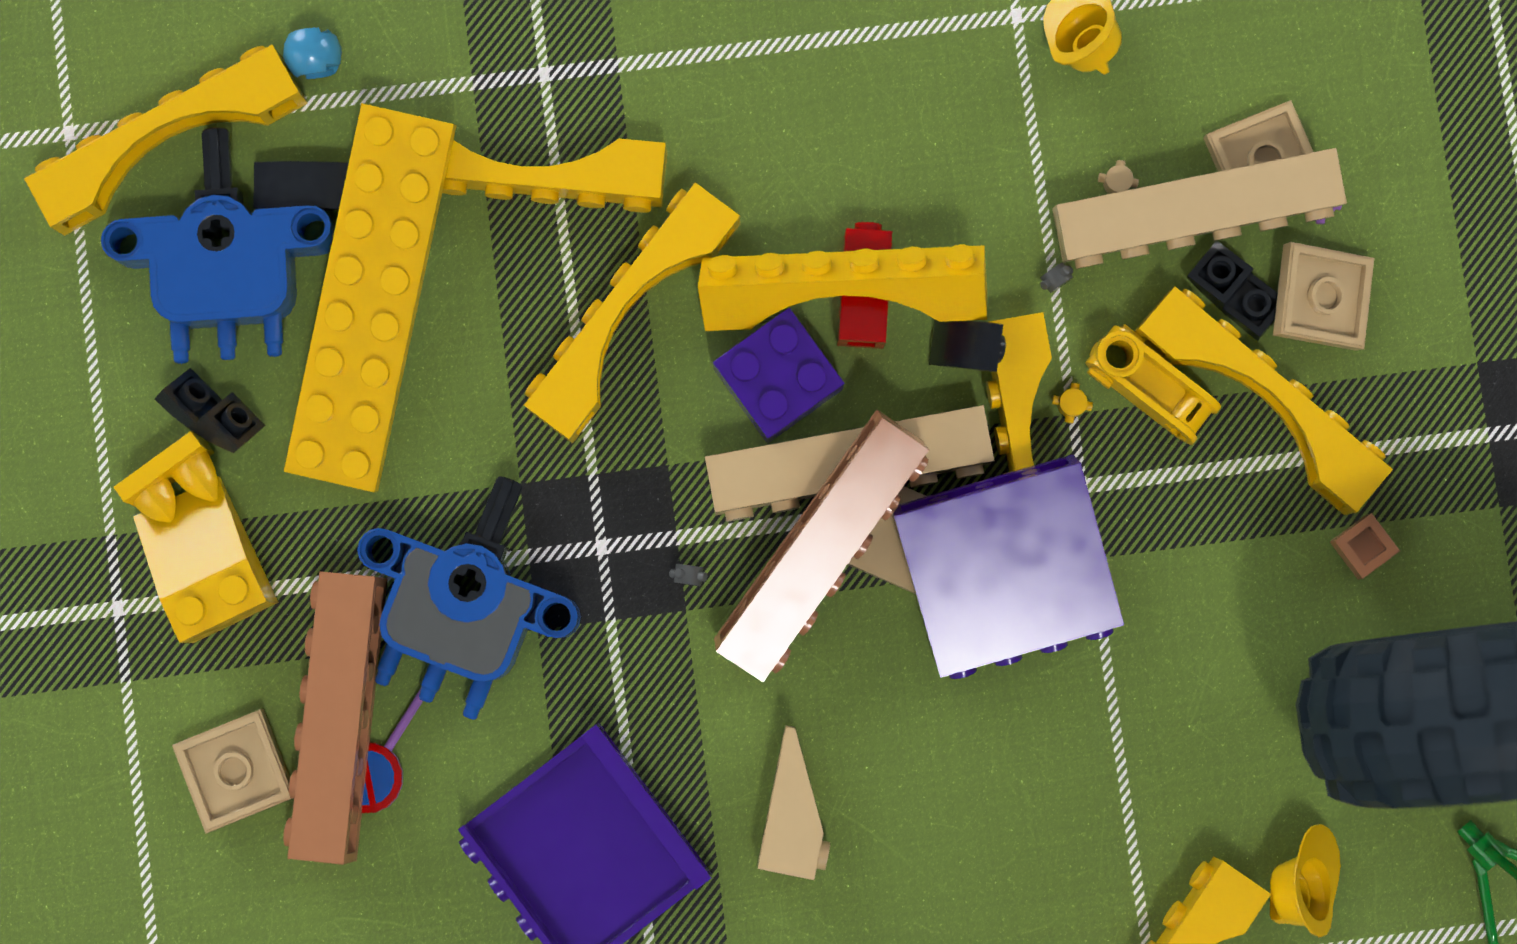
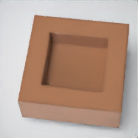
M1372 513L1366 514L1330 541L1357 579L1365 578L1400 552Z

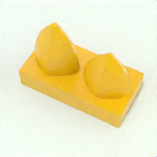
M190 431L115 485L114 489L123 502L135 506L142 514L149 518L162 522H172L176 509V499L171 484L175 481L193 496L212 502L217 500L218 478L215 466L210 458L214 451L204 438Z

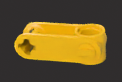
M1123 324L1122 327L1114 325L1105 337L1093 345L1090 357L1086 361V365L1089 368L1087 374L1107 389L1112 387L1175 437L1189 445H1193L1197 440V431L1211 413L1217 414L1221 409L1220 403L1145 344L1146 340L1126 324ZM1116 345L1123 349L1126 354L1124 368H1115L1107 361L1106 350L1108 346Z

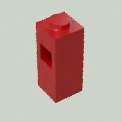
M855 223L854 229H845L843 252L859 249H892L893 231L882 230V225L879 223ZM840 296L837 346L883 349L886 344L888 300L863 296Z

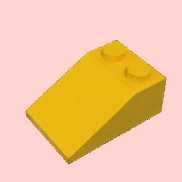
M217 476V500L214 502L193 496L187 491L175 496L176 509L172 522L157 521L142 513L133 516L159 600L179 643H195L279 603L219 476Z

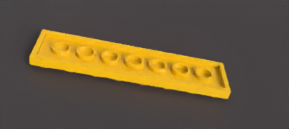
M361 103L284 472L374 493L379 490L457 127L455 124Z

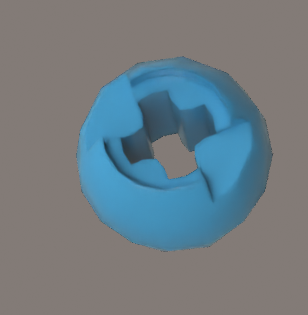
M319 27L299 29L289 33L284 43L283 59L288 70L297 78L301 75H305L306 79L323 78L334 75L337 72L341 63L342 48L336 35L332 34L328 29L321 32Z

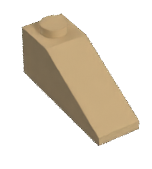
M785 725L759 854L758 869L814 880L816 869H826L830 842L822 841L824 832L795 727Z

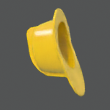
M1050 0L1043 16V24L1050 53L1056 63L1069 65L1081 72L1098 70L1104 75L1110 72L1108 62L1116 55L1122 44V32L1115 19L1116 16L1111 0Z
M1322 824L1311 826L1303 836L1298 856L1278 865L1273 870L1270 880L1271 920L1278 924L1306 926L1309 932L1316 937L1327 935L1331 928L1333 904L1341 867L1337 841L1328 827Z

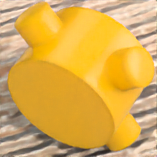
M1071 383L1070 389L1063 392L1060 396L1053 395L1052 404L1057 405L1059 412L1065 416L1064 422L1073 424L1074 418L1081 415L1085 410L1091 411L1093 408V402H1089L1085 393L1079 390L1080 384Z

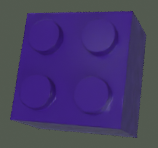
M790 308L783 311L712 362L713 370L767 444L841 392L845 384Z

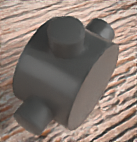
M1062 262L1040 277L1042 280L1040 283L1041 288L1044 290L1048 289L1052 293L1074 278L1072 276V267L1066 266Z
M676 564L675 569H671L669 572L670 577L674 578L673 583L701 586L702 581L705 582L708 578L707 573L703 572V567Z

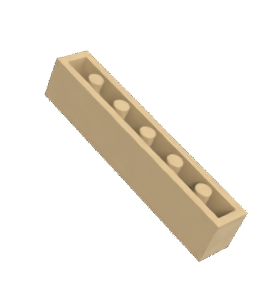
M1332 148L1058 204L1052 210L1063 263L1075 261L1076 269L1103 264V254L1120 251L1123 260L1150 254L1148 245L1166 242L1167 249L1173 250L1196 245L1194 236L1212 233L1214 241L1241 236V226L1258 223L1261 232L1288 226L1287 217L1305 214L1306 222L1334 217L1333 208L1347 204L1337 149Z
M984 405L895 421L923 440L929 449L926 457L929 459L928 464L914 482L910 481L911 488L938 483L937 474L955 471L957 479L985 474L983 466L990 465L994 461ZM863 428L705 456L715 514H725L726 522L754 517L753 508L771 505L772 513L800 508L799 500L815 497Z

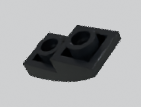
M314 161L254 162L253 208L266 209L309 205L317 206L324 211H339L349 163Z
M1216 241L1188 274L1187 279L1227 317L1259 341L1275 321L1278 293L1252 274L1253 267Z
M935 320L929 365L997 372L998 363L1002 361L1006 348L1005 337L1002 335L1003 324L979 321L939 322Z
M189 368L162 389L154 399L191 431L232 453H235L265 427L263 422L233 392L222 400L192 368Z

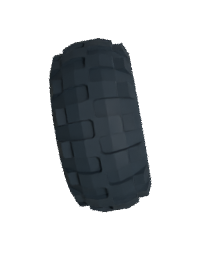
M1517 621L1335 644L1308 658L1310 678L1301 680L1296 701L1302 752L1313 774L1319 779H1325L1327 794L1331 799L1366 808L1443 807L1517 800Z

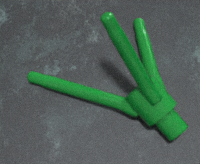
M1470 820L1457 833L1470 846L1466 850L1474 858L1472 864L1477 875L1488 944H1498L1487 871L1498 864L1517 880V866L1506 858L1517 861V849L1496 840L1489 832L1484 834Z

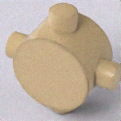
M1117 160L1116 166L1110 168L1106 174L1099 173L1098 182L1103 183L1104 189L1109 194L1127 191L1130 187H1138L1139 179L1133 177L1131 170L1125 166V161Z

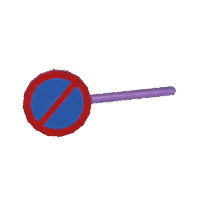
M422 687L385 745L369 743L361 813H377L388 808L399 796L403 785V769L398 757L392 750L423 702L419 699Z

